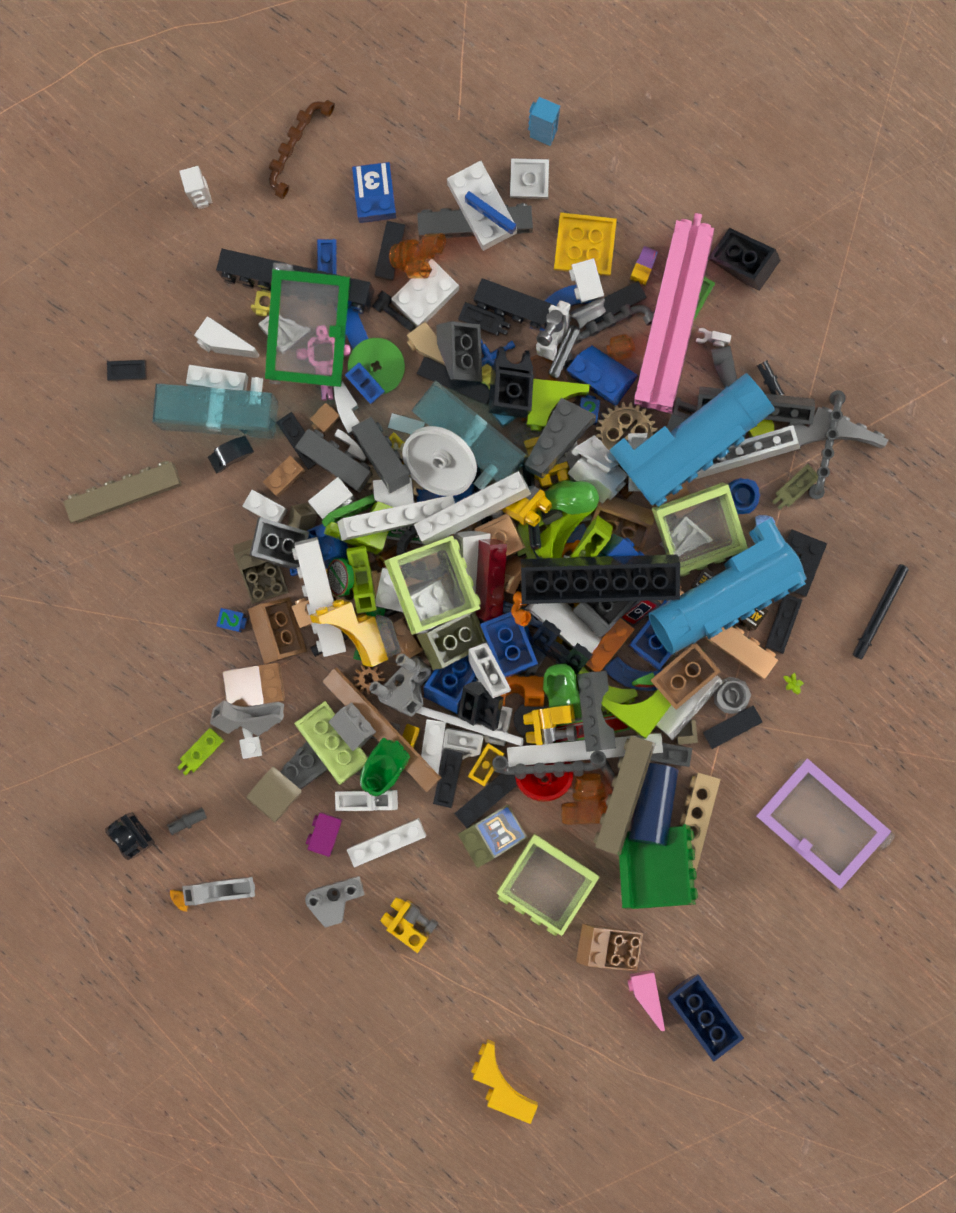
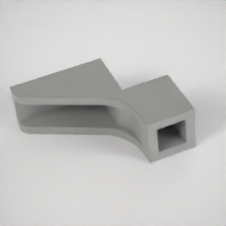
M224 700L213 708L210 724L227 734L241 726L260 736L272 726L282 721L284 717V704L273 702L241 707Z
M253 877L229 878L182 886L185 905H198L255 896Z

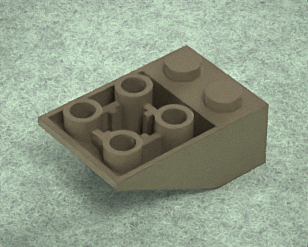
M253 539L233 545L234 556L252 604L289 593L280 566L250 556Z

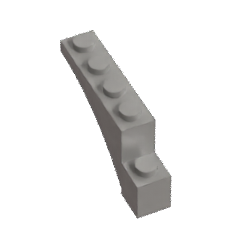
M824 406L822 408L818 407L814 412L813 425L809 424L808 427L802 423L788 422L787 427L794 426L800 446L826 440L825 433L829 430L831 421L829 415L832 410ZM844 415L838 421L837 439L858 441L880 449L884 448L888 442V439L884 438V434L878 431L871 432L867 430V426L861 423L854 424Z

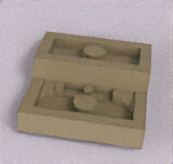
M273 766L246 798L275 823L302 794V790Z

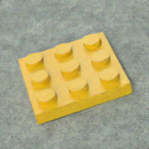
M560 212L554 270L569 272L572 269V264L594 258L598 275L610 276L617 219Z

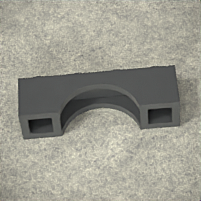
M607 671L577 674L586 752L615 749L614 729L606 724L601 711L603 696L609 691Z

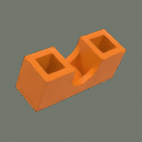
M620 618L601 639L596 649L592 652V657L585 665L593 672L601 671L635 629Z
M513 675L506 678L511 692L500 695L504 698L502 706H505V699L508 695L517 693L524 698V706L544 707V677H520Z

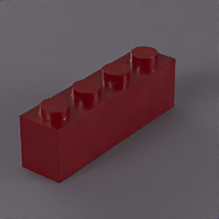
M498 539L479 540L476 594L481 604L479 605L480 609L476 610L475 613L476 616L485 621L492 620L503 614L507 544Z

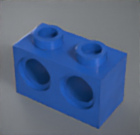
M357 363L345 374L371 405L385 393L384 389L361 363Z

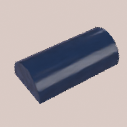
M649 763L630 823L628 841L667 846L678 769L667 765Z
M699 974L687 978L668 993V1000L713 1062L744 1039Z

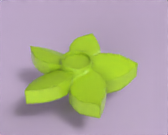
M795 672L791 677L784 676L785 681L789 683L786 685V690H792L795 694L799 695L801 692L800 687L804 683L801 680H796Z

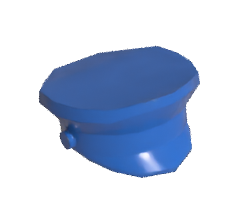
M739 478L728 484L737 514L751 513L759 503L760 493L757 483L750 479Z

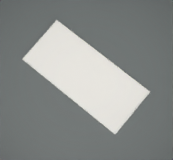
M392 413L388 428L412 434L415 430L424 427L425 422Z

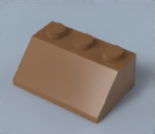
M613 497L611 501L607 498L603 504L599 502L592 521L598 515L613 526L611 535L615 534L624 539L626 537L634 543L633 548L637 552L639 550L642 552L654 522L653 511L617 497Z
M290 597L262 603L247 610L264 664L307 652L292 609Z

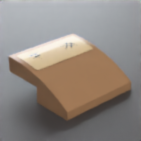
M513 555L506 561L504 592L515 594L521 580L520 559L524 558Z

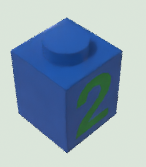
M586 395L585 398L581 397L579 407L596 415V421L593 424L596 425L600 400H596L595 396Z
M221 608L216 627L241 632L247 625L246 614Z

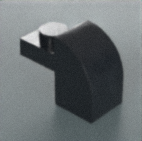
M244 435L220 445L214 449L215 452L209 455L208 459L217 474L233 463L243 461L254 453V450Z

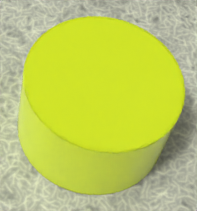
M762 420L756 427L748 431L750 438L774 431V423L772 420Z

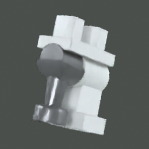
M559 301L557 306H550L549 314L546 316L547 326L545 331L539 332L536 337L537 355L554 361L557 354V346L563 341L570 326L569 303Z

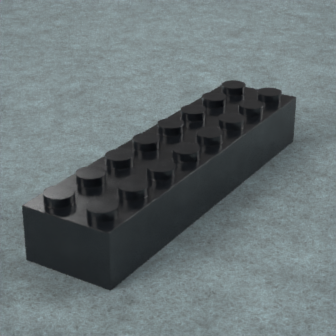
M221 248L216 271L224 279L225 283L235 285L237 282L249 289L259 287L261 291L271 293L272 269L337 275ZM350 278L348 308L353 309V312L359 314L369 313L374 295V288L371 282ZM282 280L281 296L290 297V295L298 296L297 299L302 301H309L311 299L316 300V303L327 306V303L333 304L335 308L338 306L339 286Z
M678 554L520 559L522 604L680 600V560Z

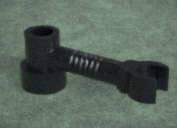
M381 290L372 307L379 313L385 311L408 331L412 332L416 329L414 324L389 306L392 302V297Z

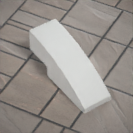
M342 381L341 387L334 386V395L338 413L350 436L353 434L351 427L360 423L353 413L359 407Z
M388 790L380 796H372L365 791L335 792L336 811L398 809L397 790Z

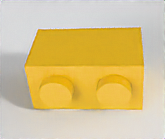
M487 743L468 777L485 786L494 771L493 759L497 756H503L504 752Z

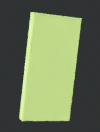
M324 701L294 724L337 783L341 785L363 768L368 757L360 747L352 751L331 726L329 721L335 713L327 702Z

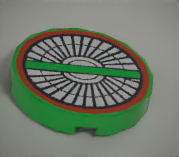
M345 558L333 559L327 569L331 592L338 597L349 595L350 588L354 586V571L352 566L348 565V560Z

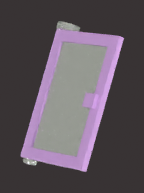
M808 758L805 761L800 759L794 766L797 770L756 816L834 885L841 889L878 846L881 849H885L896 835Z

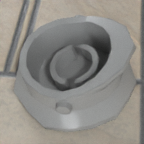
M597 298L570 313L572 318L577 320L579 330L586 323L606 312L604 298Z
M733 677L723 679V684L714 693L715 705L724 713L734 714L745 710L751 697L746 682Z

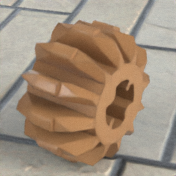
M361 664L363 671L355 670L360 676L353 677V680H359L354 686L359 687L362 685L360 692L363 693L365 688H367L366 693L370 695L371 691L369 688L371 682H369V685L366 684L364 677L366 675L370 676L371 673L374 682H384L386 678H379L380 675L384 674V671L376 672L379 669V665H376L372 670V667L368 666V669H366L365 665Z

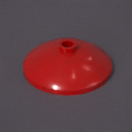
M546 763L544 765H554L555 763ZM565 772L562 777H556L554 773H546L543 778H537L534 774H526V777L523 779H518L516 776L515 779L518 788L525 796L536 801L546 802L560 798L569 790L573 781V772Z

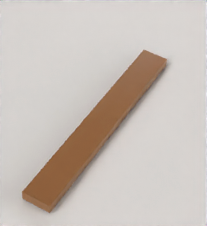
M334 668L323 680V683L345 706L353 703L376 731L373 736L379 742L382 738L399 741L410 756L404 769L426 792H429L441 777L338 668Z

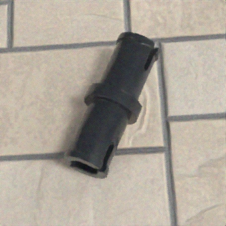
M768 360L764 361L763 365L762 363L757 365L764 379L763 383L767 385L771 394L784 395L785 393L777 381L778 376L774 375Z

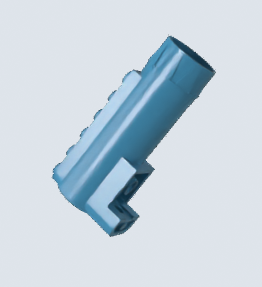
M745 373L730 386H726L723 391L672 431H669L664 426L635 450L623 438L609 451L652 506L657 505L659 507L667 501L666 496L670 493L673 495L678 493L682 489L681 485L684 482L690 483L698 477L697 472L701 469L704 471L709 469L714 464L713 460L715 458L721 459L729 453L728 448L732 445L737 447L745 441L744 436L746 433L773 413L775 408L756 382Z
M772 518L757 525L749 532L755 545L728 560L724 564L726 570L680 595V600H668L666 604L649 613V620L654 632L670 654H674L690 644H695L698 640L705 637L708 639L713 638L722 632V627L727 630L739 622L738 618L744 620L756 613L755 609L760 611L772 604V599L776 602L789 594L788 590L792 593L806 584L804 581L807 577L804 574L800 559L793 548L784 540Z

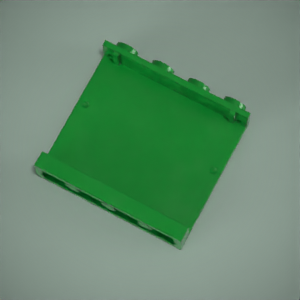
M683 824L682 827H670L667 846L628 841V831L621 854L619 855L622 908L630 910L696 905L695 900L698 899L697 888H694V880H696L697 874L696 869L693 868L695 851L691 845V841L694 840V833L690 826Z

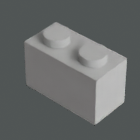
M353 703L341 708L329 721L352 751L363 746L376 733L371 724L363 717Z

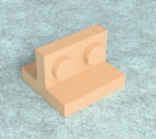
M504 514L474 529L475 531L490 533V539H498L506 543V557H510L526 548L513 518L508 514Z

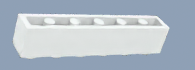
M788 426L745 439L737 447L732 445L728 448L729 453L721 459L715 458L713 460L714 464L706 471L701 469L697 472L698 477L696 479L800 449L794 426Z
M518 471L414 524L421 541L428 545L464 529L529 496L531 493L523 476Z
M453 495L351 516L343 518L337 523L341 539L344 541L413 526L455 504Z
M318 537L295 542V548L292 549L294 560H299L300 567H297L299 579L303 578L305 583L302 586L304 597L308 596L310 604L306 605L310 616L316 613L315 610L320 607L332 606L334 599ZM311 623L314 634L318 633L319 640L316 641L318 651L323 652L324 657L346 652L343 634L340 629L330 624Z

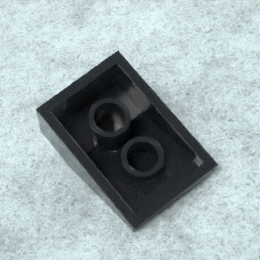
M732 228L728 229L709 256L710 261L742 283L758 291L761 290L781 261L776 249Z

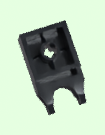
M499 346L497 349L496 359L491 367L488 413L526 418L532 411L534 374L529 351L525 350L519 364H513L506 358L504 347Z
M133 812L125 814L105 828V833L117 844L122 856L127 860L139 856L155 844V841Z

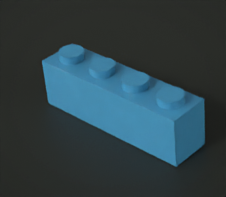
M541 97L538 98L537 102L533 101L529 110L528 130L530 131V138L551 146L558 130L560 105Z

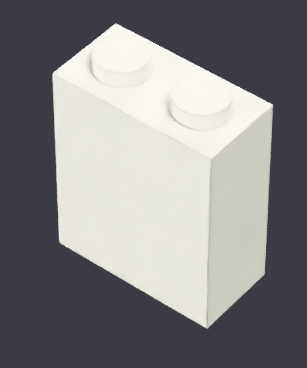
M582 456L568 474L576 481H586L594 485L599 495V502L602 504L607 498L611 501L625 486L624 480L628 475L618 466L606 474L598 469V467L587 463L586 460L588 458Z

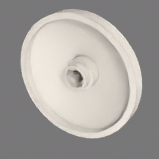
M436 426L419 428L409 436L403 446V461L411 472L410 476L421 487L434 494L442 496L461 494L469 488L475 479L477 465L473 452L463 439L447 429Z

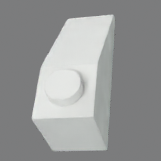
M487 642L470 648L468 661L476 677L492 698L511 692V688Z

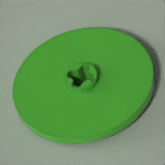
M370 338L360 342L352 350L348 360V372L357 363H361L384 389V394L391 392L399 385L405 371V362L401 351L392 342L383 338ZM376 361H379V365L382 366L381 370L377 369V371L374 372V368L371 367V364H375Z

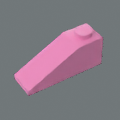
M654 971L630 974L631 979L627 980L629 991H633L637 1000L661 1031H665Z

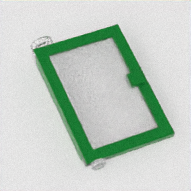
M273 263L265 379H269L270 384H280V381L341 387L350 276L293 271V264Z

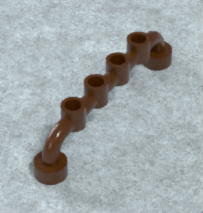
M329 100L313 102L306 111L300 110L297 114L296 120L299 121L297 127L291 126L287 133L290 140L287 144L283 142L278 149V153L281 154L278 160L273 159L269 165V169L272 170L269 184L275 190V196L284 199L289 191V185L283 182L278 184L276 179L282 173L287 159L291 157L297 141L301 139L304 128L310 123L313 112L321 109V114L330 117L334 111L335 103Z

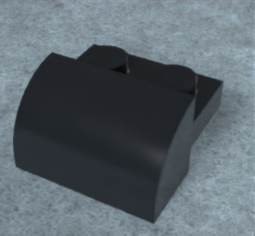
M481 682L468 683L463 686L458 717L473 726L480 723L486 728L495 731L499 725L504 698L502 696L492 698Z

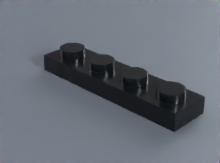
M501 773L454 814L468 828L517 786L515 775Z

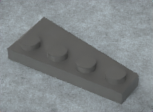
M306 741L296 751L291 760L283 766L280 772L301 790L327 772L328 769Z

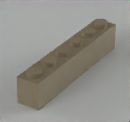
M163 461L157 464L158 467L151 469L147 467L140 470V473L137 475L128 474L121 477L122 480L115 482L112 480L104 483V486L101 488L92 487L85 490L86 493L79 495L76 493L68 496V500L63 502L70 522L78 524L182 486L175 464Z
M632 735L630 739H626L624 744L626 752L624 758L621 757L618 763L619 774L613 779L612 787L614 789L612 795L609 794L606 801L608 808L606 813H603L601 816L600 824H602L600 832L597 831L594 838L595 848L616 855L621 854L656 743Z

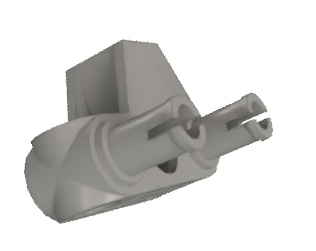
M399 654L396 658V663L401 668L384 686L375 681L370 685L369 690L378 696L380 702L412 717L423 706L420 686L429 678L431 668L418 656L409 658L405 654Z
M360 876L315 888L306 895V905L324 927L342 923L346 901L365 895ZM332 891H337V895H333Z

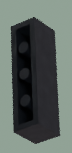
M483 278L473 298L477 307L485 310L491 309L495 314L505 317V315L510 316L513 321L520 324L526 322L530 324L531 328L536 330L546 328V316L549 314L550 306L553 305Z

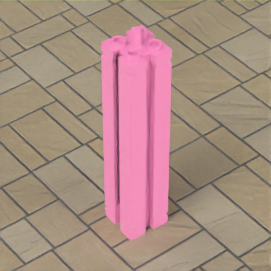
M695 213L693 223L687 219L676 220L634 398L635 406L639 404L643 408H652L672 414L714 235V228H711V225L700 223L701 214Z

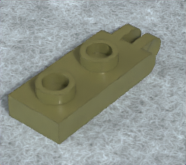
M806 464L775 493L778 497L772 502L776 504L779 500L782 501L778 506L779 510L785 505L790 507L817 481V473L809 464Z

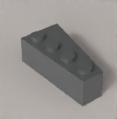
M561 398L525 463L526 470L543 479L560 461V458L572 448V445L595 423L596 415Z

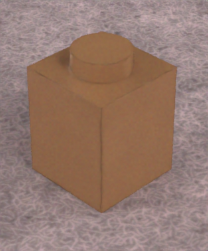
M325 403L310 418L313 423L311 427L319 432L322 431L326 435L341 418Z

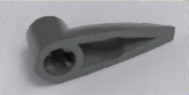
M731 346L711 349L717 374L724 387H728L737 380Z

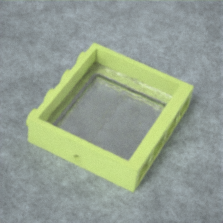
M722 482L652 508L666 555L678 554L680 577L690 574L691 570L707 568V564L713 562L715 564L725 561L726 557H734L748 549L730 488L726 483Z
M453 536L384 561L412 635L480 609V599L472 588L474 586L471 576L467 575L465 559L461 558L458 551L460 550L459 543Z
M533 834L497 890L498 899L505 904L512 903L515 905L514 909L522 915L526 912L532 916L530 920L538 925L543 923L548 927L547 931L551 934L562 936L598 881L599 875L536 834Z

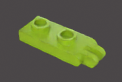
M209 728L180 758L182 763L177 768L181 770L186 765L188 768L183 774L186 776L190 771L194 773L225 740L212 728Z

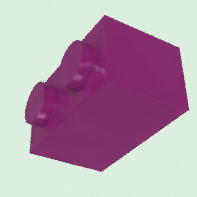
M320 812L319 816L315 815L312 826L315 827L313 834L309 833L306 844L309 845L307 850L330 857L343 819L324 812Z

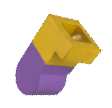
M646 246L643 247L630 280L639 281L640 284L646 285L658 251Z

